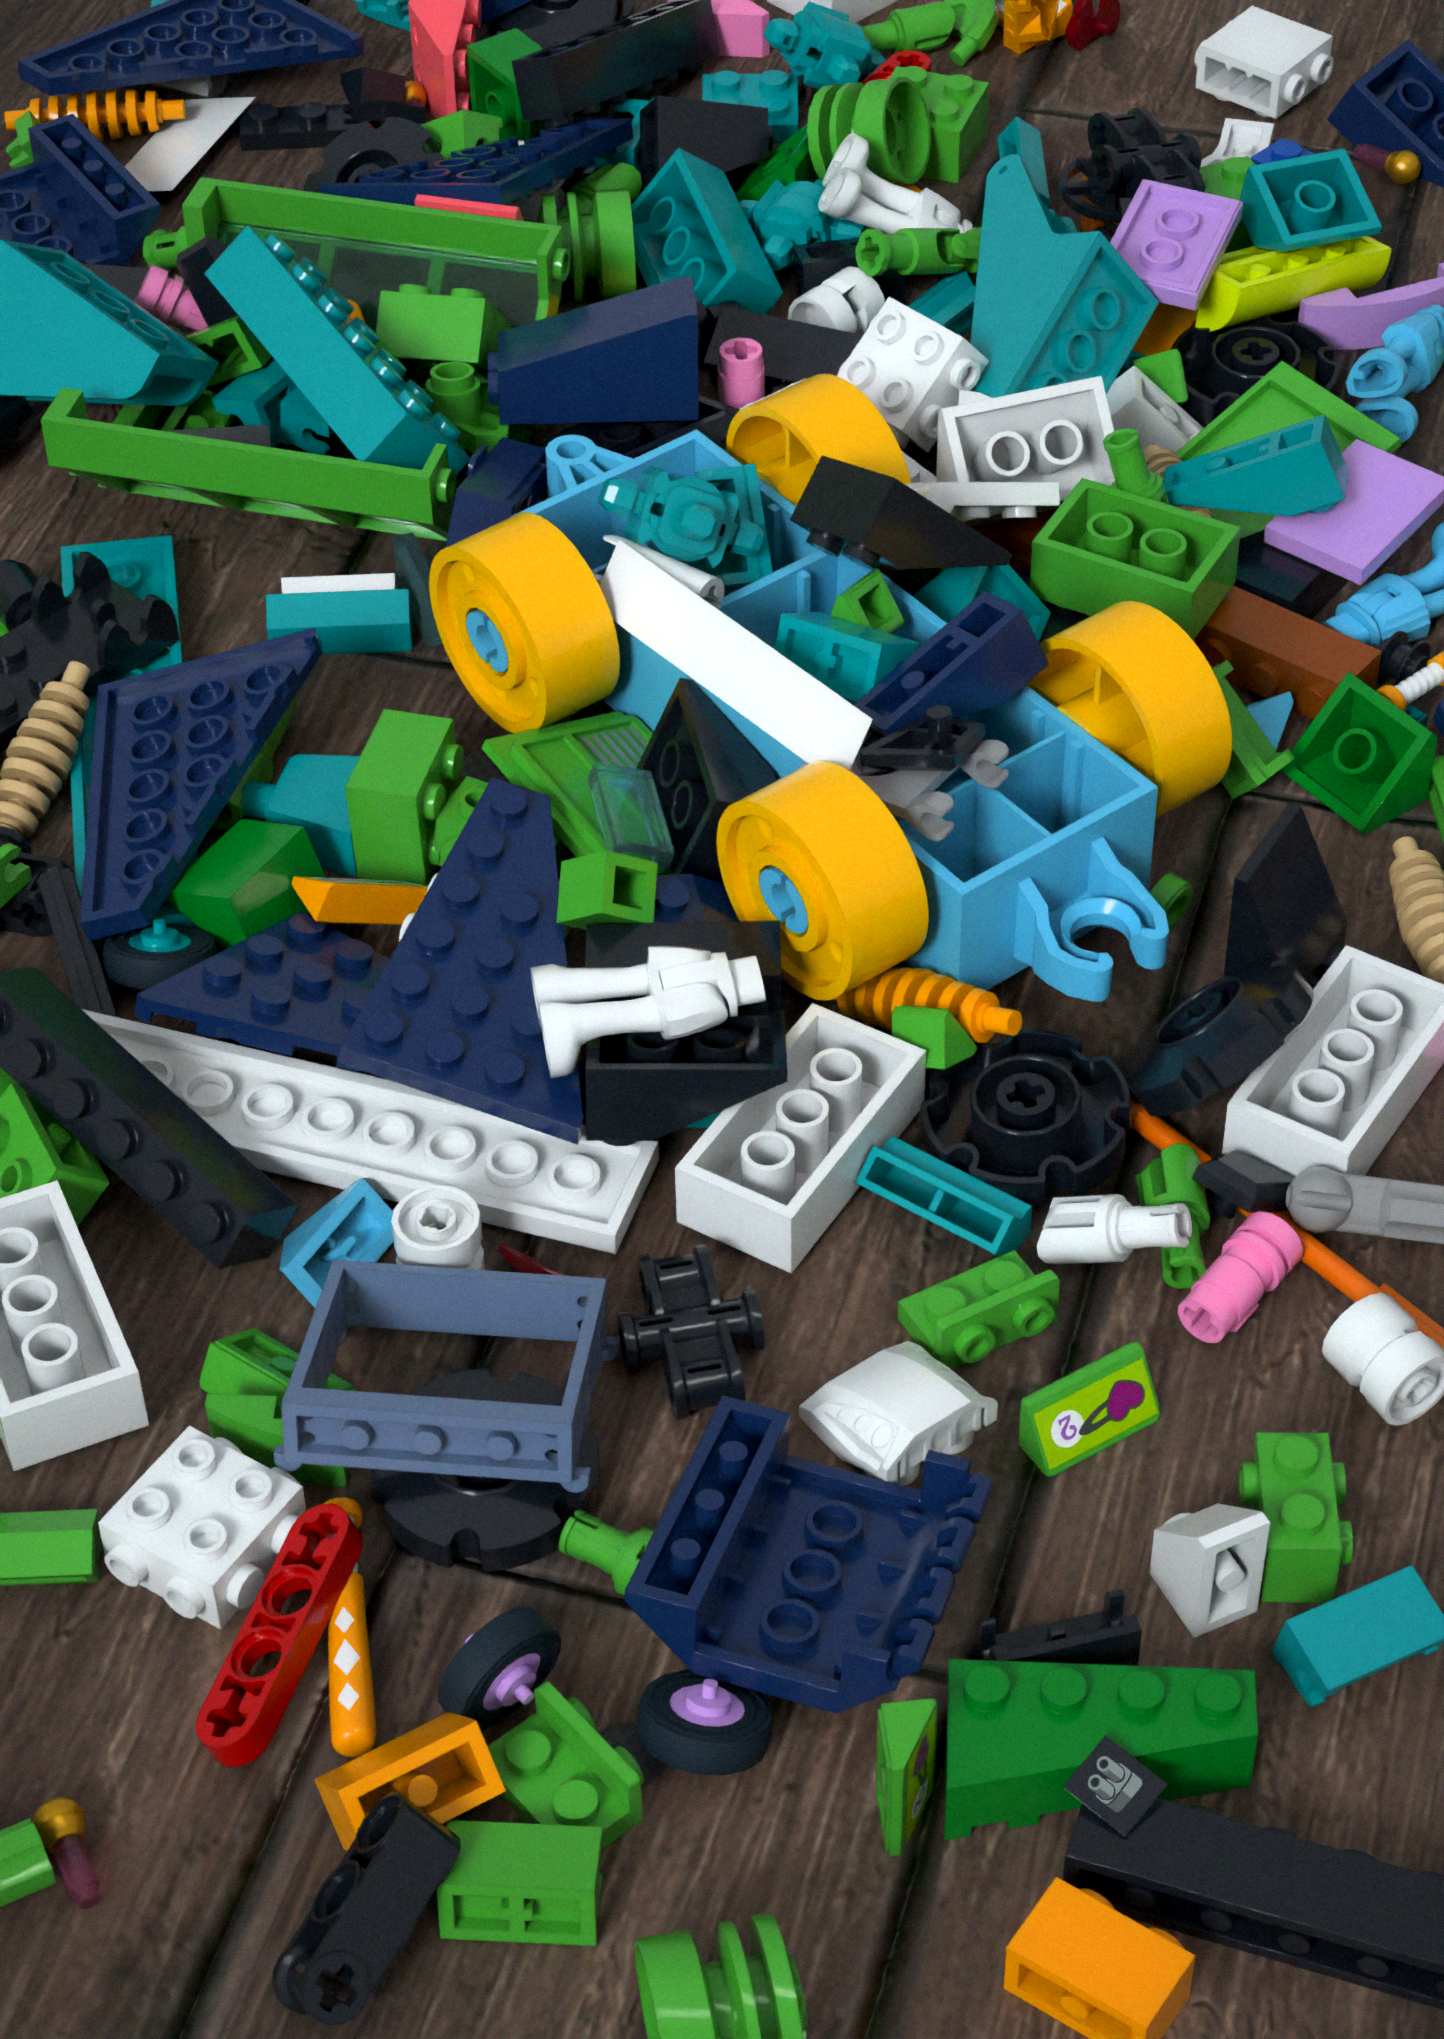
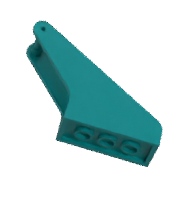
M1017 154L1007 155L993 165L986 177L970 344L984 355L989 362L980 374L977 384L970 391L995 398L1102 376L1105 393L1107 394L1158 306L1159 301L1101 231L1080 232L1078 226L1070 217H1059L1053 209H1048L1041 201L1025 162Z
M0 240V396H24L26 401L53 402L60 389L64 387L83 390L85 403L183 407L194 403L202 395L219 362L65 251L9 240Z

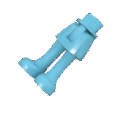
M1437 304L1425 309H1419L1412 315L1395 321L1388 326L1381 335L1385 348L1371 349L1361 355L1352 366L1346 381L1347 391L1350 395L1365 398L1355 406V409L1398 436L1401 443L1407 441L1414 434L1419 423L1417 410L1404 398L1410 392L1419 393L1421 390L1426 389L1436 377L1444 362V308Z
M1444 522L1436 527L1431 537L1433 558L1428 564L1408 575L1383 574L1363 586L1347 601L1340 603L1336 608L1335 616L1321 624L1369 646L1373 644L1380 645L1382 641L1390 638L1397 631L1406 632L1408 642L1426 637L1431 624L1430 620L1444 615Z

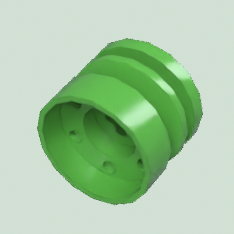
M908 77L872 80L868 81L866 85L861 82L822 86L814 94L808 114L807 137L813 168L819 179H824L838 147L852 132L868 141L869 157L866 165L878 177L896 185L916 183L922 177L930 155V119L924 97L917 84Z
M629 189L595 190L592 214L581 215L575 192H567V216L559 217L556 215L554 193L541 194V208L536 223L562 226L563 248L570 251V269L567 279H572L574 302H581L583 300L585 279L589 277H596L602 300L636 291L635 246ZM562 289L559 303H562Z
M771 1912L750 1917L749 1943L751 1954L744 1955L737 1929L732 1920L719 1922L716 1933L717 1961L704 1964L688 1928L635 1939V1964L647 2039H806L808 2036L807 2012L798 1969L793 1956L790 1955L784 1944L777 1921Z

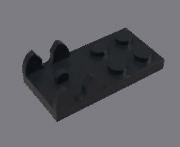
M81 552L78 555L73 571L75 587L70 595L64 597L62 587L44 575L41 576L32 592V618L0 637V753L8 748L13 738L17 737L16 732L22 722L29 718L28 713L33 704L41 700L40 693L48 682H60L70 661L80 662L90 669L91 673L82 691L87 697H90L97 692L98 685L117 680L180 640L176 618L170 605L156 595H147L142 600L110 579L105 564L89 552Z

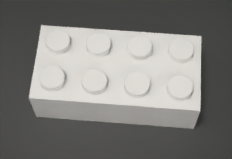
M1346 945L1314 987L1313 1001L1303 1021L1284 1039L1285 1043L1248 1075L1228 1102L1222 1154L1238 1151L1294 1178L1300 1172L1310 1167L1325 1166L1340 1173L1365 1175L1444 1063V984Z
M814 1003L810 1005L786 1034L787 1082L724 1109L675 1167L676 1215L678 1223L791 1274L861 1186L855 1183L873 1145L881 1148L891 1136L898 1138L920 1111L921 1103L925 1098L926 1050Z
M57 1180L0 1198V1437L13 1471L149 1426L138 1369Z

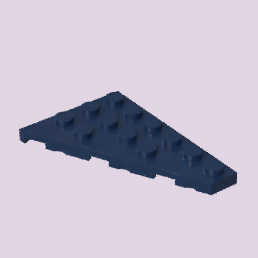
M169 0L18 60L19 78L39 89L44 94L55 96L357 57L363 54V36L296 0Z
M631 118L583 119L562 126L540 130V137L527 139L523 145H518L517 137H509L472 148L452 151L450 159L433 163V167L428 168L427 159H419L390 166L382 170L358 174L359 183L325 182L319 185L320 193L411 206H415L414 200L417 194L507 205L510 202L529 199V192L552 187V180L573 176L575 168L594 165L596 157L615 154L617 146L633 139Z
M315 627L98 685L80 925L89 941L114 934H124L134 929L149 926L323 653V645Z
M494 777L491 778L340 1047V1061L347 1066L578 1145L583 1135L584 1121L578 1062L573 1073L568 1076L551 1079L530 973L531 967L548 964L568 968L563 925L556 923L559 881L549 795Z
M300 911L138 993L135 1016L146 1022H150L152 1017L157 1014L197 1022L196 1034L213 1038H229L243 1045L289 1056L293 1055L295 1046L337 1056L336 1067L362 1071L341 1063L340 1047L390 959L374 951L368 944L350 938L325 924V922H316L311 914ZM578 1064L581 1099L583 1100L586 1098V1067Z

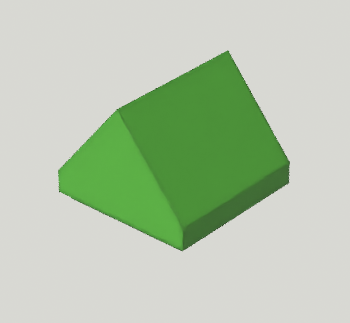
M1178 349L1167 350L1133 360V365L1180 407L1187 402L1188 395L1182 359Z
M879 568L872 570L838 595L831 612V616L889 634L905 623Z
M901 1005L895 1006L892 1012V1036L926 1050L925 1068L946 1069L973 1056L976 1052L977 1046L949 1009Z

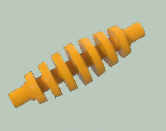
M114 88L106 89V104L104 105L102 104L100 91L94 90L86 91V106H83L81 93L78 92L67 95V107H64L61 95L49 96L48 108H44L41 98H35L30 100L29 107H26V110L5 111L7 131L16 130L14 121L28 110L41 123L73 113L84 126L88 125L89 131L100 142H103L105 124H108L111 139L115 140L123 138V123H128L130 135L135 136L142 134V122H147L149 131L155 132L161 130V123H164L165 120L186 119L184 99L163 101L162 98H158L157 91L146 90L145 102H140L137 90L126 89L125 103H121L119 91Z
M890 968L840 997L833 999L837 1000L838 1007L843 1014L855 1019H861L864 1022H870L892 1032V1012L895 1006L901 1005L949 1009L975 1043H985L995 1033L1015 1036L1019 1033L1022 1026L1021 1013L1018 1010L1000 1007V1002L994 993L921 968Z

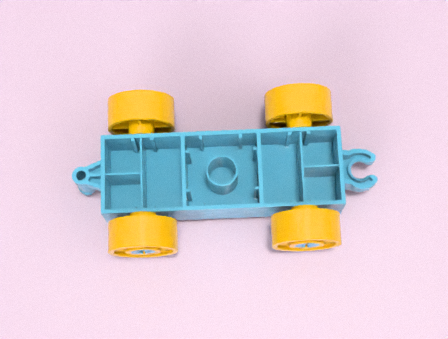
M816 374L741 409L729 425L726 438V452L697 429L634 459L596 446L592 440L585 436L563 435L550 441L545 448L548 499L440 550L434 557L429 573V593L440 638L455 671L470 695L483 711L502 728L511 733L536 728L539 730L603 700L615 711H621L624 715H633L639 718L653 733L679 678H684L694 682L773 770L775 782L729 805L724 810L717 828V856L726 892L739 921H780L781 978L800 993L816 1000H833L900 962L905 961L912 968L931 970L936 974H942L956 981H962L973 985L975 988L984 990L991 989L1000 982L1031 966L1034 974L1065 995L1092 1002H1101L1106 1000L1111 994L1113 959L1107 952L1097 953L1083 950L1073 943L1074 940L1097 927L1114 929L1124 934L1129 941L1131 952L1137 964L1143 968L1154 970L1165 965L1169 938L1166 912L1149 893L1155 820L1212 789L1222 780L1228 769L1232 754V728L1222 689L1205 656L1189 635L1176 622L1158 609L1141 602H1118L1044 640L1039 644L1049 664L1031 679L1024 689L1014 694L1004 704L960 717V719L985 724L986 736L981 741L995 739L1007 745L1009 748L1008 756L1001 763L995 765L1001 769H1007L1009 777L1001 785L991 789L980 785L961 767L952 773L933 791L946 793L954 800L953 809L941 817L946 821H952L954 823V830L940 841H932L925 838L904 818L891 814L874 791L859 777L844 767L827 761H816L798 769L806 761L613 621L610 609L599 586L600 584H598L594 574L604 576L616 545L603 540V536L617 535L626 538L624 529L628 517L625 518L605 510L598 503L599 496L606 479L619 478L638 483L639 485L642 473L650 466L665 469L667 474L675 473L696 477L695 472L701 470L755 464L773 573L724 596L723 602H717L721 604L720 611L773 649L782 613L821 612L831 615L837 596L872 570L842 555L843 549L837 558L811 546L806 542L810 532L790 520L821 456L823 455L894 477L903 484L911 483L907 464L892 430L874 404L848 381L831 374ZM680 561L689 565V561ZM881 572L905 621L904 624L890 634L919 642L918 648H920L947 623ZM844 698L845 700H847L848 702H850L852 705H854V704L856 703V701H853V700Z

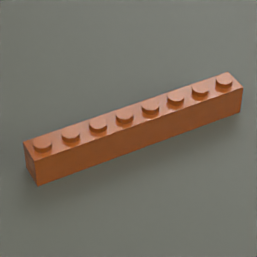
M1058 508L1037 512V518H1007L970 527L1013 554L1009 565L1015 572L1027 570L1031 572L1032 541ZM1234 585L1194 639L1195 644L1203 653L1211 668L1225 660L1229 661L1234 670L1225 676L1228 682L1265 699L1290 691L1294 701L1291 711L1311 720H1314L1348 671L1375 691L1377 688L1381 650Z

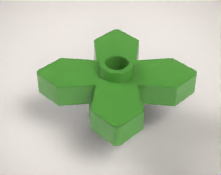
M456 361L444 362L430 370V378L425 384L426 388H422L434 401L429 410L433 415L436 412L441 413L461 432L462 435L456 441L461 448L474 454L481 445L488 446V454L502 437L510 439L509 425H500V405H489L488 386L480 385V380L474 375V368L471 365Z

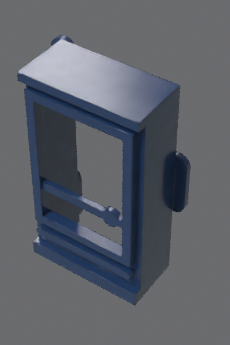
M504 437L500 439L488 454V446L481 445L470 458L467 478L456 489L446 547L510 518L515 514L521 503V511L546 500L548 484L545 448Z

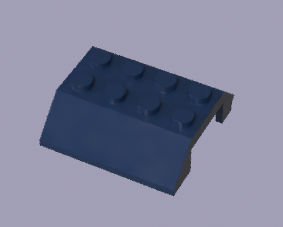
M73 113L28 128L34 163L0 174V240L63 250L77 261L84 260L88 264L126 266L160 216V203Z
M722 1396L625 1588L624 1601L692 1673L836 1714L896 1690L901 1678L921 1670L935 1635L933 1626L940 1623L956 1583L954 1574L960 1572L976 1533L974 1524L981 1521L994 1489L993 1482L983 1474H970L971 1460L928 1450L924 1461L922 1491L789 1456L788 1442L791 1413Z

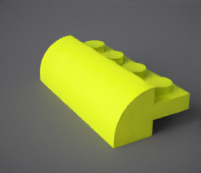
M1369 236L1285 252L1252 246L1225 253L1197 307L1195 328H1209L1210 331H1215L1268 315L1300 308V300L1303 298L1346 287L1352 293L1369 289L1377 284L1386 272L1392 248Z

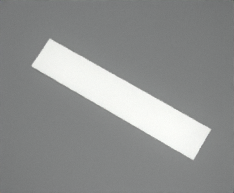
M619 539L599 585L610 609L613 621L808 764L816 761H827L850 771L873 719Z

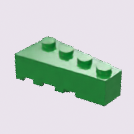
M949 1659L946 1702L944 1841L971 1836L972 1827L1006 1821L1008 1829L1039 1824L1040 1815L1081 1808L1082 1802L1065 1790L1063 1786L1105 1736L1168 1784L1157 1798L1171 1801L1250 1787L1258 1739L1255 1670Z

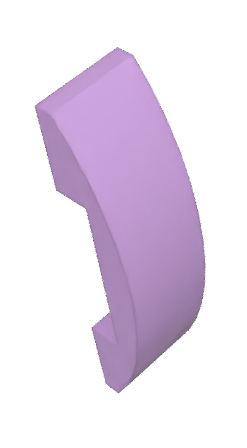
M1444 262L1438 264L1436 278L1356 298L1346 287L1303 298L1300 300L1298 322L1312 328L1325 337L1334 347V350H1355L1385 346L1381 335L1395 321L1408 317L1419 309H1425L1434 304L1444 308Z

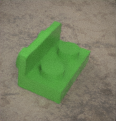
M1013 1250L898 1301V1320L918 1345L922 1346L934 1359L953 1369L964 1363L977 1362L989 1354L990 1351L1021 1337L1037 1335L1050 1324L1057 1322L1060 1279L1052 1270H1046L1035 1275L1017 1252Z
M546 1681L534 1689L536 1713L487 1746L506 1790L500 1796L525 1823L603 1827V1848H605L643 1821L641 1786L644 1784L643 1773L636 1760L625 1748L616 1746L613 1749L597 1732L595 1722L589 1711L577 1698L570 1697L566 1700L549 1681Z

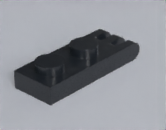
M307 102L300 106L283 107L260 104L252 108H246L241 113L239 134L241 151L327 147L341 133L358 124L350 104L324 105L319 102Z

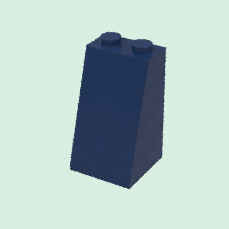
M693 276L672 279L498 332V352H488L489 405H500V425L699 420L698 313Z

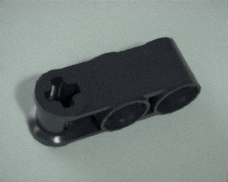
M390 1792L382 1797L364 1817L352 1845L338 1867L321 1885L314 1898L312 1908L285 1951L277 1959L273 1969L272 1986L276 1998L285 2008L299 2014H309L312 2019L327 2025H343L353 2020L365 2007L368 1997L393 1957L409 1940L416 1926L417 1918L433 1892L452 1870L459 1856L461 1848L460 1838L401 1793ZM300 1964L306 1967L304 1972L301 1973L295 1970V1966ZM319 1975L326 1981L323 1989L316 1984ZM339 1992L348 1995L347 1999L343 2001L336 1997Z

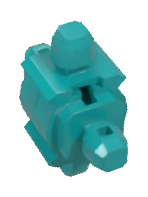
M808 2L802 11L796 13L792 21L782 18L770 20L764 31L765 39L773 48L781 51L780 54L789 64L791 72L804 78V85L817 89L826 85L859 82L860 78L865 79L886 61L879 51L872 49V44L864 36L861 26L849 21V15L812 2Z
M776 179L759 201H739L772 271H782L785 267L795 268L793 245L857 238L863 231L868 229L866 226L845 219H834L819 210L818 202L826 188L822 184L824 179H817L814 183L794 181L786 186Z
M650 466L642 473L639 485L638 483L619 478L606 479L599 496L598 503L605 510L625 518L628 517L624 529L627 539L636 542L638 545L645 543L650 549L675 560L689 562L697 560L698 564L713 569L721 563L724 551L744 556L757 555L764 538V531L757 524L736 516L740 505L736 493L725 490L719 491L707 481L690 475L667 474L665 469Z

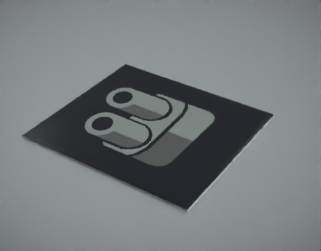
M1105 1736L1063 1788L1118 1832L1126 1836L1168 1784Z

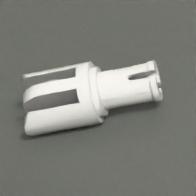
M1119 1194L1053 1197L1036 1246L1038 1257L1045 1263L1050 1264L1123 1262L1128 1259L1134 1249L1185 1248L1189 1244L1187 1237H1191L1192 1234L1191 1215L1189 1209L1183 1203L1143 1207L1132 1206L1123 1195Z

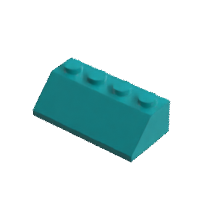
M678 147L631 206L635 261L647 287L679 277L693 276L695 298L705 308L724 301L734 300L741 305L742 310L760 314L768 313L783 294V291L724 171Z

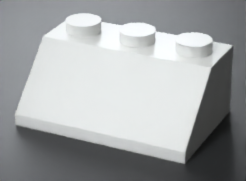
M1102 376L940 409L938 412L937 481L1060 482V505L1081 478L1111 486L1115 479L1108 454L1103 446V439L1111 432H1114ZM1037 506V512L1058 508L1059 506ZM953 507V509H952V511H951V513H950V514L953 515V516H954V507ZM989 507V518L957 519L968 526H974L1007 518H1002V507Z

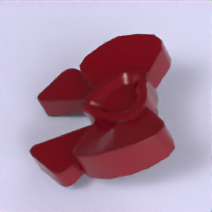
M1078 0L1073 9L1074 14L1071 16L1065 31L1068 46L1081 51L1091 39L1102 33L1106 35L1114 33L1120 19L1119 1L1100 0L1099 9L1093 7L1092 0Z

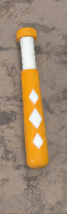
M336 1497L323 1503L341 1506L357 1528L361 1526L362 1508L357 1501L347 1497ZM358 1562L328 1621L331 1743L339 1754L346 1757H359L370 1752L377 1740L364 1579L358 1573Z

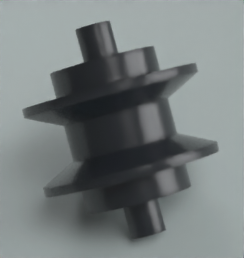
M1404 631L1395 632L1390 638L1382 641L1380 645H1372V647L1382 651L1377 680L1379 685L1386 683L1391 678L1395 679V685H1398L1409 676H1413L1414 673L1420 672L1422 668L1427 667V662L1431 659L1429 657V644L1421 641L1412 648L1408 647V635Z

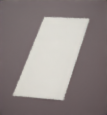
M256 97L186 99L184 101L186 119L167 120L161 126V130L157 131L124 167L148 192L172 191Z

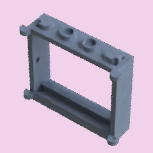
M333 1260L281 1403L284 1445L276 1444L273 1453L275 1464L284 1471H295L302 1464L555 1482L561 1483L562 1487L569 1492L579 1493L584 1491L589 1484L591 1468L577 1467V1461L601 1360L610 1361L615 1359L620 1348V1337L607 1336V1279ZM349 1303H354L358 1307H353ZM349 1326L577 1342L561 1406L325 1389L341 1340L345 1338ZM549 1450H555L557 1453H552Z

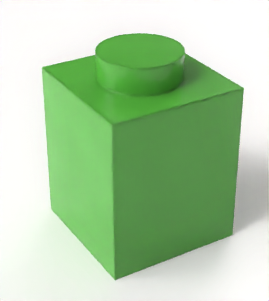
M609 850L561 861L556 923L586 930V924L653 923L658 863Z

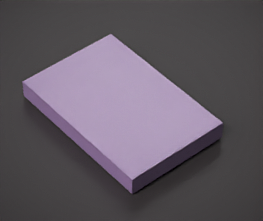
M1143 179L1110 243L1160 303L1196 311L1242 217L1243 202Z
M1356 439L1342 452L1349 469L1346 499L1339 501L1334 507L1320 513L1307 511L1294 516L1276 515L1265 526L1264 542L1358 585H1362L1444 503V476Z

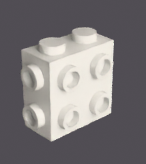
M1251 6L1199 45L1194 59L1195 66L1197 67L1195 88L1213 94L1219 100L1231 101L1254 110L1260 116L1277 119L1293 105L1298 104L1316 87L1328 80L1334 65V59L1331 56L1333 36Z
M888 297L878 314L870 322L868 329L849 358L842 364L837 376L854 385L874 404L892 430L901 449H905L907 444L911 442L922 450L929 452L938 439L939 410L957 406L959 389L970 391L977 384L980 374L989 360L964 337L897 300Z
M188 1426L98 1522L105 1553V1564L118 1580L132 1587L141 1585L163 1597L167 1604L181 1616L190 1619L197 1616L221 1630L239 1609H245L255 1601L292 1525L307 1510L303 1486L289 1472L278 1467L270 1469L244 1455L231 1441L222 1437L212 1438Z

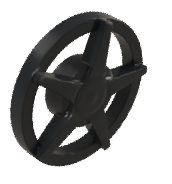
M1077 157L1076 161L1067 165L1061 174L1059 192L1062 199L1069 207L1086 217L1117 223L1119 209H1115V207H1119V199L1130 198L1125 184H1118L1113 191H1100L1095 186L1090 173L1091 157ZM1080 172L1088 178L1086 181L1068 183L1074 175ZM1077 195H1086L1087 199L1097 206L1083 201Z

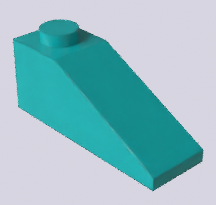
M1324 414L1168 466L1165 469L1163 482L1171 505L1294 516L1307 511L1320 513L1334 507L1339 501L1346 499L1349 469Z

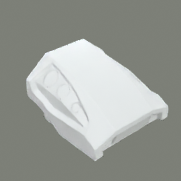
M906 1341L879 1351L827 1382L799 1406V1417L841 1461L861 1468L868 1477L907 1486L918 1476L920 1462L925 1461L928 1450L952 1455L967 1449L973 1442L974 1433L981 1429V1423L987 1427L997 1420L998 1402L994 1398L980 1395L949 1367L934 1359L922 1346Z

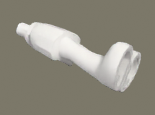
M852 132L838 147L825 174L822 184L826 188L818 202V208L824 214L834 219H845L872 229H880L888 234H895L902 228L959 229L960 233H965L972 229V223L967 219L960 222L961 212L957 207L932 190L924 188L918 193L890 183L870 171L866 165L869 157V143L866 139Z
M649 946L647 963L631 967L566 968L555 964H548L530 968L540 1027L542 1028L551 1079L568 1076L575 1071L581 1046L587 1041L601 1036L644 1032H660L665 1040L680 1038L718 1026L726 1021L728 1015L729 1017L738 1016V1006L766 1001L764 984L756 956L728 960L725 952L711 953L703 949L679 946ZM646 996L633 1000L588 1003L617 997Z

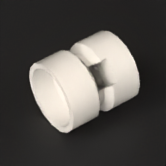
M849 266L824 280L821 285L810 289L796 298L789 306L788 319L864 335L870 322L884 305L885 298L878 283L871 276H867L857 267Z
M430 1185L415 1189L399 1201L393 1210L391 1220L394 1247L397 1253L396 1264L486 1270L484 1251L481 1245V1240L483 1239L481 1215L476 1201L467 1192L453 1186Z
M1376 1293L1355 1302L1338 1317L1323 1341L1322 1353L1325 1359L1349 1384L1360 1387L1359 1391L1365 1396L1367 1403L1388 1424L1399 1426L1410 1423L1424 1415L1444 1395V1349L1433 1338L1425 1336L1421 1331H1417L1418 1327L1415 1320L1390 1295Z

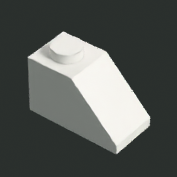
M1135 365L1115 379L1106 394L1114 431L1124 428L1137 430L1142 452L1147 446L1158 445L1162 449H1168L1176 453L1204 429L1203 426Z
M1215 1504L1193 1514H1178L1165 1522L1161 1527L1154 1529L1150 1575L1193 1638L1257 1612L1270 1521L1262 1511Z

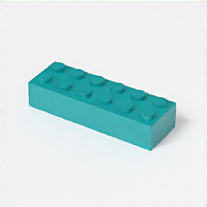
M247 225L204 274L356 459L422 470L435 444H447L449 468L454 469L457 475L470 461V457L456 442L462 435L461 432L441 413L436 412L434 415L429 410L434 404L432 398L412 380H409L407 383L403 380L402 376L407 372V369L386 349L382 348L379 351L375 347L381 340L379 336L358 317L354 320L350 318L349 315L354 310V307L334 288L329 287L326 289L323 286L327 282L328 277L317 265L305 256L298 263L294 260L297 256L296 253L276 234L271 233L265 238Z

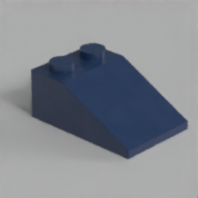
M1408 39L1356 80L1327 120L1362 154L1385 163L1388 156L1394 151H1413L1421 162V170L1418 177L1444 188V73Z

